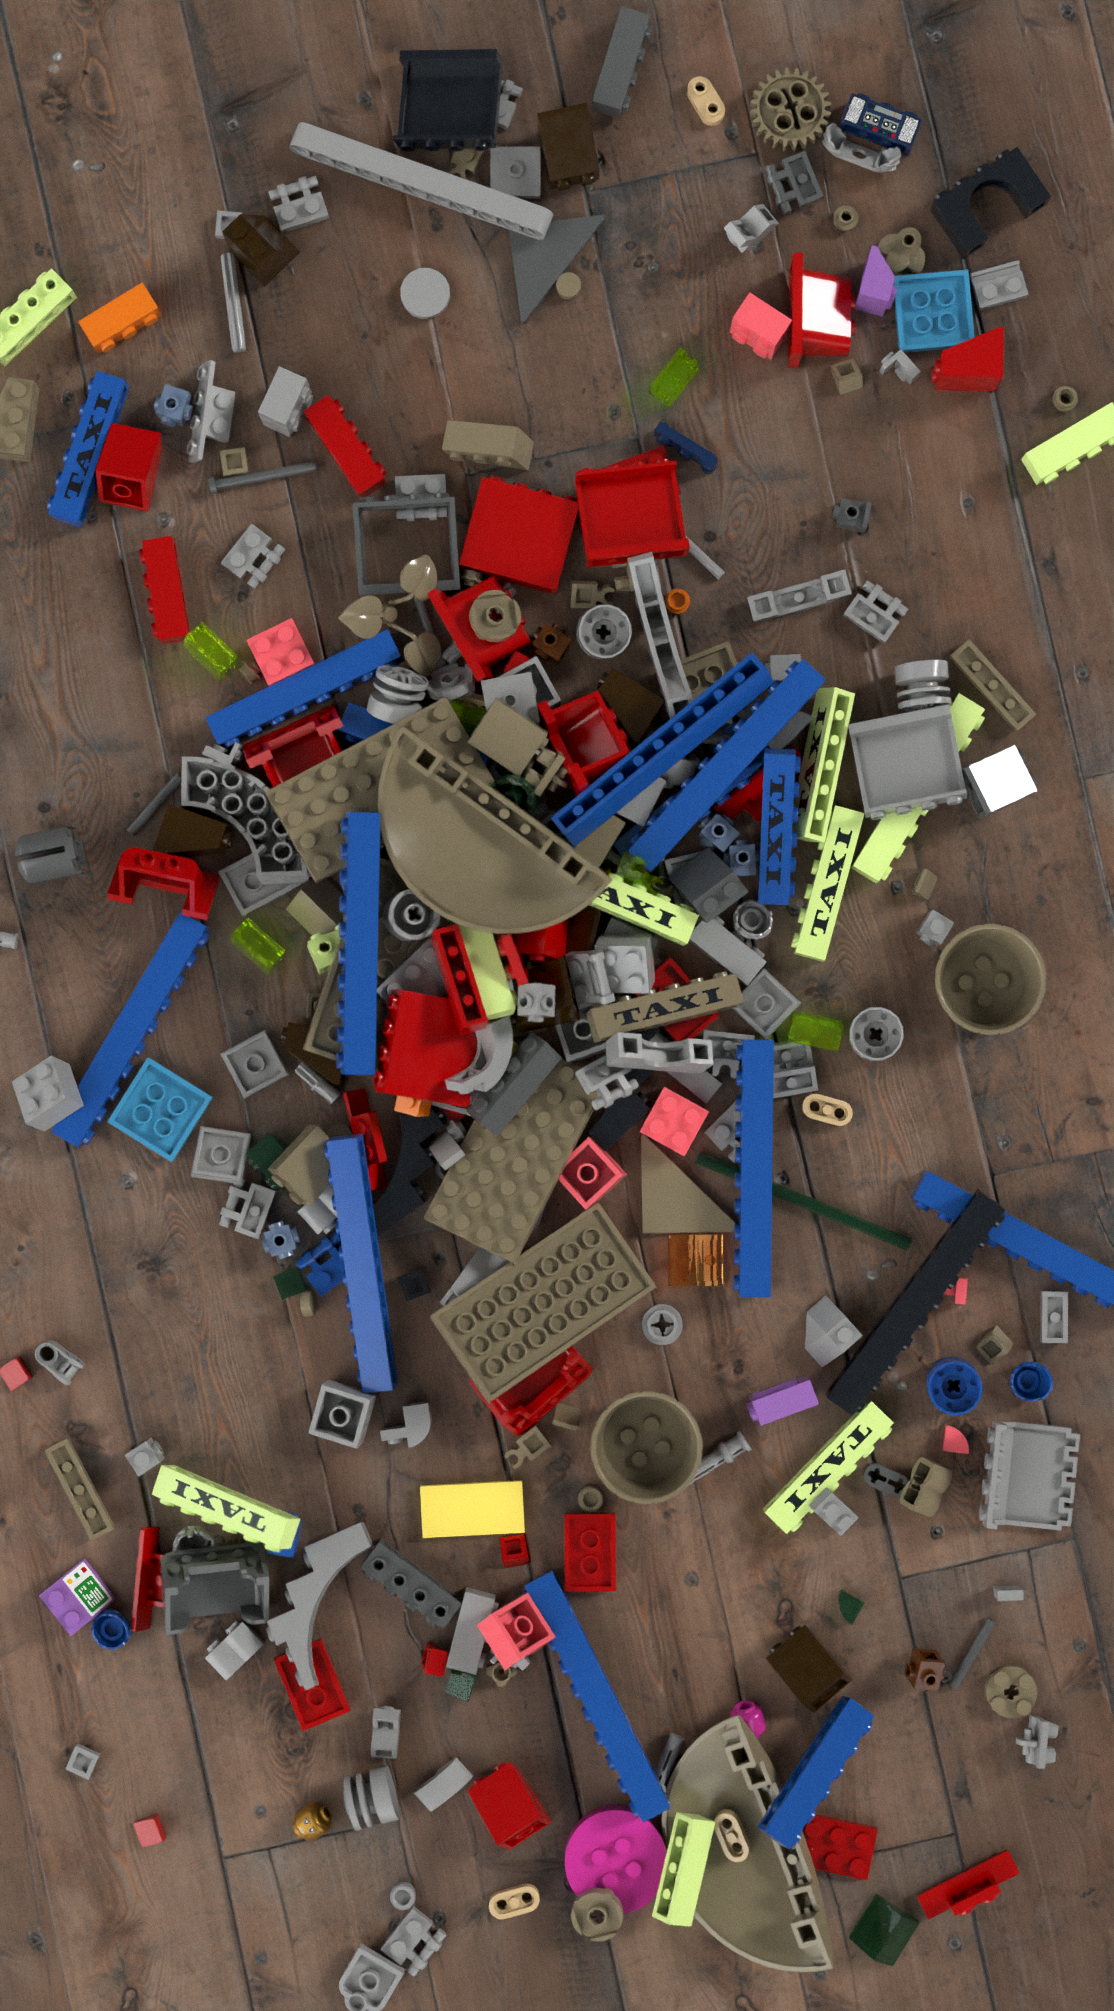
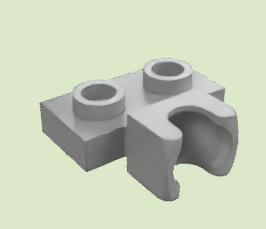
M703 1030V1040H712L714 1058L711 1075L717 1076L720 1067L727 1065L730 1068V1076L736 1078V1070H739V1060H736V1046L741 1045V1039L754 1040L755 1036Z

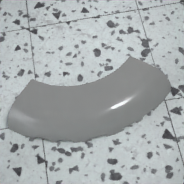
M182 757L181 806L185 810L220 819L238 830L250 845L256 865V876L262 884L298 883L308 879V869L265 795V792L270 789L263 782L231 764L224 765L213 759L202 757Z

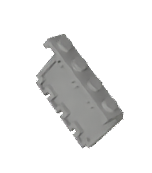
M993 1421L992 1428L989 1427L987 1432V1443L991 1444L990 1453H986L984 1467L988 1469L987 1479H983L982 1495H985V1503L980 1506L979 1520L983 1521L982 1524L989 1529H997V1525H1014L1060 1531L1062 1526H1071L1073 1508L1065 1507L1064 1503H1074L1076 1482L1066 1480L1067 1477L1076 1478L1078 1457L1070 1456L1069 1451L1079 1452V1433H1072V1428L1018 1421Z

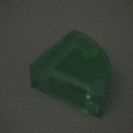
M841 1589L838 1595L839 1609L849 1624L852 1625L864 1601Z

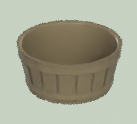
M1000 924L977 925L957 934L943 949L935 970V989L939 1002L946 1014L961 1027L985 1035L1004 1034L1024 1025L1039 1009L1046 991L1045 965L1036 946L1034 947L1033 943L1025 935L1018 933L1019 931L1008 926H1001Z
M640 1391L625 1395L614 1401L604 1410L594 1427L591 1438L592 1462H594L595 1471L600 1480H603L604 1485L624 1500L635 1501V1503L651 1504L653 1502L655 1504L669 1500L670 1497L680 1494L692 1482L697 1474V1469L700 1467L703 1441L701 1433H699V1426L691 1412L683 1404L668 1395L652 1391Z

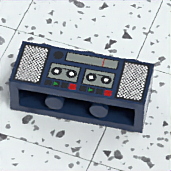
M851 93L839 127L842 132L888 149L899 147L901 154L909 156L922 119L918 118L913 112L896 110L889 103L872 101L865 94L856 95Z

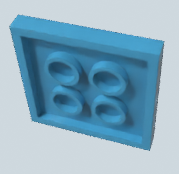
M968 270L895 276L893 286H897V291L894 298L899 350L901 349L904 353L948 349L975 337Z
M147 1057L107 1122L170 1162H174L214 1097L150 1057Z

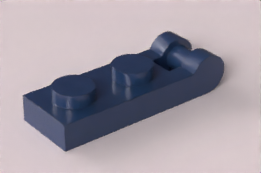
M659 422L654 432V436L657 438L656 441L659 444L664 445L666 448L671 446L678 451V455L687 461L692 459L699 463L702 471L706 474H711L715 471L717 457L713 453L663 422Z

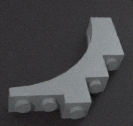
M652 552L627 558L639 619L645 632L660 693L665 700L664 703L671 719L691 703L693 697L671 630Z
M360 1522L304 1547L306 1551L303 1554L305 1563L314 1572L286 1584L288 1590L285 1591V1596L290 1605L294 1604L295 1609L267 1621L269 1627L266 1628V1632L270 1641H275L276 1646L287 1643L288 1647L285 1648L287 1657L290 1662L294 1661L298 1670L295 1672L297 1682L300 1687L304 1686L305 1690L319 1685L312 1655L313 1624L319 1603L328 1586L340 1570L356 1556L374 1547L364 1522Z

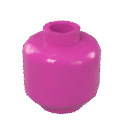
M751 1700L738 1702L732 1709L730 1718L739 1714L758 1739L766 1729L763 1709Z

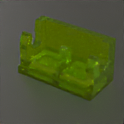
M680 347L650 385L649 394L669 409L699 371L698 361L695 358L691 360L687 356L686 350Z
M203 622L184 638V648L219 682L225 678V673L229 668L233 669L236 666L238 656Z
M624 852L616 875L624 879L623 882L632 886L633 883L644 886L647 888L646 892L656 896L657 893L660 894L650 886L653 883L661 885L663 881L657 876L648 874L641 866L646 865L642 858L632 856L629 852Z
M248 917L230 935V942L267 975L273 970L274 965L282 960L286 952Z
M794 1011L788 1030V1041L838 1052L844 1023L842 1020Z

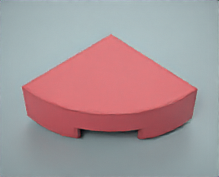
M945 1424L942 1450L969 1454V1446L964 1435L955 1427Z

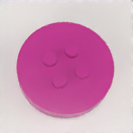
M607 1805L587 1813L573 1827L565 1848V1871L572 1890L576 1895H579L590 1888H610L620 1900L624 1914L634 1912L646 1906L657 1895L667 1854L662 1833L652 1819L642 1822L640 1816L635 1818L629 1806Z

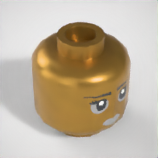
M316 1801L309 1803L295 1813L293 1821L295 1833L299 1838L307 1841L319 1838L329 1832L332 1813L326 1805L323 1806Z

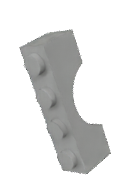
M617 1032L606 1041L607 1066L701 1074L713 1065L712 1040L688 1038L677 1042L655 1043L644 1040L642 1034Z

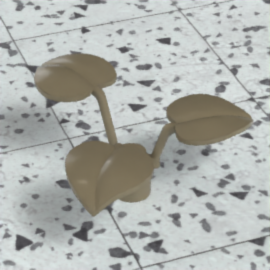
M423 554L409 561L401 571L400 583L403 590L409 593L407 596L396 600H389L387 604L381 603L377 597L372 595L362 596L348 605L338 619L356 636L364 639H370L378 634L382 624H387L389 627H393L411 637L413 641L407 643L404 648L407 664L418 674L431 676L441 656V645L438 638L428 632H423L416 637L412 632L394 623L397 618V610L394 607L396 604L408 601L413 596L419 601H426L429 599L427 593L437 586L435 565L428 555Z

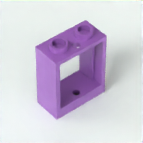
M803 1375L749 1395L750 1402L746 1403L752 1420H757L762 1426L816 1406L819 1403L810 1379Z

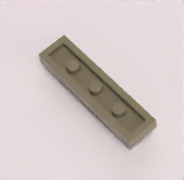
M970 639L949 656L1015 732L1036 715L1032 708Z
M69 1437L45 1449L44 1451L90 1540L93 1541L114 1530L116 1527Z

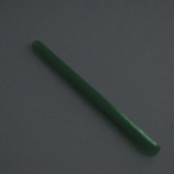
M700 1151L695 1160L696 1164L734 1180L735 1173H739L738 1167ZM772 1182V1195L903 1250L907 1251L910 1246L911 1239Z

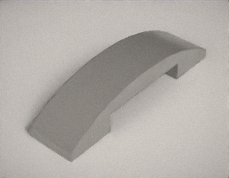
M844 569L823 575L819 579L773 592L771 590L749 596L747 599L753 621L758 622L821 606L852 595Z

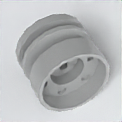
M609 604L598 605L586 611L578 620L575 629L576 640L581 650L588 656L596 659H608L622 653L629 645L632 636L631 623L627 615L618 607ZM602 625L605 626L604 629L606 631H609V635L604 636L603 640L600 639L599 634H596V630L601 629Z
M923 660L908 662L894 667L895 684L908 688L897 693V699L906 700L898 703V711L913 712L948 704L952 705L950 697H939L950 693L949 687L938 686V683L949 679L947 661Z
M392 665L378 666L375 674L377 678L373 682L374 687L378 690L372 691L366 708L368 713L380 720L395 724L420 711L422 706L418 701L423 700L426 693L424 690L427 689L429 683L427 678L402 667Z
M871 1007L860 1012L852 1021L849 1029V1042L853 1050L861 1058L870 1061H882L893 1056L900 1048L904 1038L903 1026L899 1018L891 1010L882 1007ZM871 1028L882 1031L880 1041L876 1039L870 1040Z
M387 1765L371 1769L369 1775L370 1782L366 1783L361 1772L356 1774V1784L351 1775L344 1776V1803L347 1815L355 1831L363 1830V1817L367 1827H373L374 1814H377L382 1824L400 1819L396 1789Z

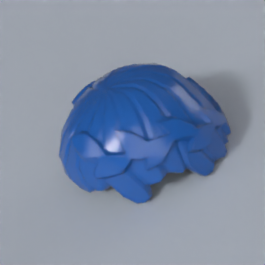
M1028 1361L1020 1363L1012 1371L1009 1380L1012 1391L1019 1399L1032 1402L1045 1399L1053 1389L1054 1381L1047 1367L1037 1362Z
M105 1609L100 1612L94 1619L91 1628L95 1642L105 1649L115 1650L121 1648L132 1635L130 1621L122 1613L114 1609Z

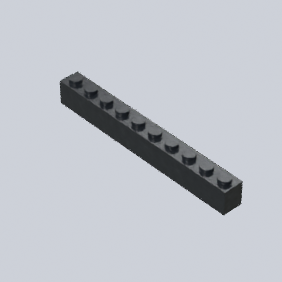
M979 1189L975 1191L826 1391V1396L829 1400L851 1416L855 1411L860 1412L867 1403L866 1396L871 1390L875 1392L882 1383L883 1379H881L883 1373L886 1370H892L898 1361L896 1358L901 1349L905 1351L913 1341L911 1336L916 1329L920 1331L928 1321L926 1316L931 1309L936 1310L944 1299L942 1294L947 1288L951 1290L959 1279L957 1274L962 1268L967 1269L974 1259L972 1254L978 1247L982 1248L990 1238L988 1233L993 1226L997 1228L1005 1218L1003 1206Z

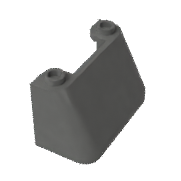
M243 1543L168 1552L162 1556L161 1583L166 1635L180 1634L188 1630L191 1617L241 1612L242 1619L249 1624L267 1623L269 1620V1573L264 1549L259 1544Z

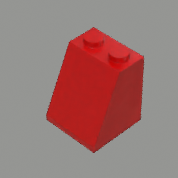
M998 327L943 350L939 359H935L934 366L931 367V382H935V390L995 392L1003 379L1004 327Z
M111 423L96 467L99 502L149 511L162 453L161 433Z
M568 919L544 929L514 933L520 953L529 956L530 961L540 962V964L563 956L565 958Z
M503 1762L493 1769L494 1773L490 1776H482L472 1783L473 1787L467 1791L496 1845L511 1850L551 1824L552 1820L517 1765L511 1762Z

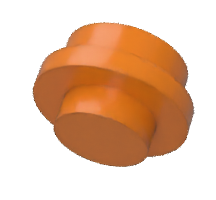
M673 589L666 595L665 606L669 612L682 614L689 608L690 597L686 591Z

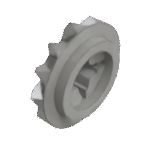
M659 1304L650 1307L643 1316V1333L654 1344L668 1345L674 1342L682 1332V1318L679 1312L670 1305ZM660 1314H663L666 1322L673 1323V1325L665 1327L664 1335H662L659 1327L651 1326V1324L659 1322Z

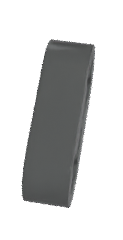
M869 1463L863 1469V1478L868 1485L894 1497H900L903 1489L899 1488L897 1492L894 1491L895 1487L888 1483L889 1479L897 1482L901 1478L904 1485L909 1482L908 1478L902 1473L879 1463ZM878 1468V1473L885 1477L884 1481L878 1478L871 1481V1476L868 1472L875 1471Z

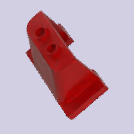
M793 252L789 266L788 294H791L790 319L792 323L788 341V368H798L801 356H848L851 336L855 335V320H851V311H855L856 297L851 295V278L803 269V253Z
M494 576L452 597H449L447 592L437 588L427 593L477 682L480 683L481 680L496 678L491 670L492 667L512 656L514 651H520L533 643L524 627L526 620L522 614L521 622L516 632L505 641L489 642L481 640L476 636L475 631L470 625L469 611L478 596L489 590H500L507 593L506 596L513 600L507 589L503 590ZM494 610L490 611L491 615H489V618L494 622H498V619H501V615H497Z
M599 691L553 710L550 709L546 700L537 704L540 726L548 731L546 738L549 739L548 744L553 752L558 750L564 754L565 760L560 768L563 767L568 770L565 778L575 797L630 753L626 745L628 743L626 734L622 728L618 730L615 724L617 722L616 715L612 708H607Z
M334 704L242 745L245 759L250 769L262 764L272 786L275 787L342 752L332 731L343 727V724Z
M133 847L121 854L107 896L109 900L133 905L139 885L185 894L187 896L182 908V915L208 920L220 883V875L201 871L197 863L189 858Z

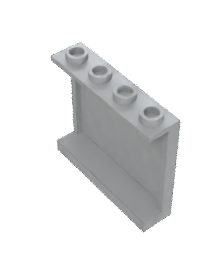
M950 704L848 724L866 818L871 817V820H879L885 818L886 814L894 812L897 815L911 813V809L922 807V810H930L936 808L937 804L946 802L947 805H956L962 803V799L967 798Z

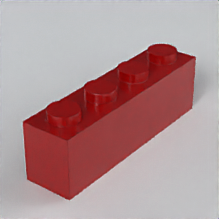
M327 395L303 411L307 421L359 498L369 496L386 484L384 476L387 473L379 461L374 463L370 457L373 454L372 450L365 440L363 442L359 441L356 436L359 431L351 420L348 422L342 415L345 411L337 399L333 401Z
M172 536L142 540L143 548L139 549L141 563L146 564L147 573L143 574L145 588H150L151 598H147L149 612L154 613L155 623H151L153 637L158 638L161 644L191 640L176 541Z
M458 924L433 930L430 940L460 1036L485 1029L488 1018Z

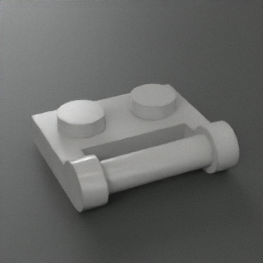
M603 950L574 951L565 955L577 1004H608L615 1001L614 992L610 991L603 959H605Z

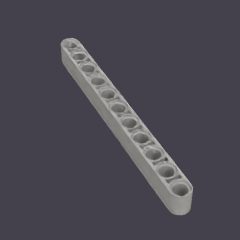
M298 123L289 146L294 153L534 239L543 240L553 218V213L540 205L308 123Z

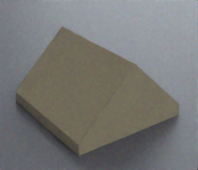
M326 878L317 883L312 880L298 892L286 910L312 936L319 932L327 934L335 931L334 927L343 922V912L339 910L340 896L344 895Z

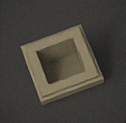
M854 358L830 366L840 395L863 387L862 373Z
M926 868L920 870L912 888V894L928 900L937 882V876Z
M996 1325L974 1347L992 1365L1010 1351L1013 1342Z
M558 1403L552 1420L553 1425L576 1431L579 1425L581 1409Z

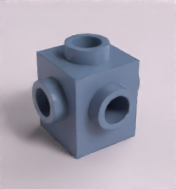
M165 384L162 395H158L155 400L154 410H156V414L162 424L169 427H175L176 425L183 427L185 420H189L193 410L191 402L193 398L189 391Z
M717 813L713 818L708 815L698 826L702 829L698 833V836L701 838L699 840L700 843L710 850L714 848L720 855L740 833L732 827L734 825L733 821L724 814L720 816ZM714 829L718 830L719 835L714 833Z
M748 840L733 841L732 846H728L727 852H723V862L734 871L737 877L755 876L756 865H760V852L755 850V844L748 845ZM739 854L745 857L744 863L739 861Z
M283 1221L268 1225L269 1231L264 1232L265 1238H262L265 1252H270L271 1257L278 1255L279 1259L294 1255L293 1250L299 1247L298 1242L301 1241L297 1228H292L291 1223L284 1225ZM277 1236L284 1238L283 1245L279 1246L276 1244L275 1239Z

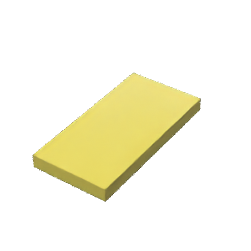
M522 1480L420 1485L423 1538L525 1533Z

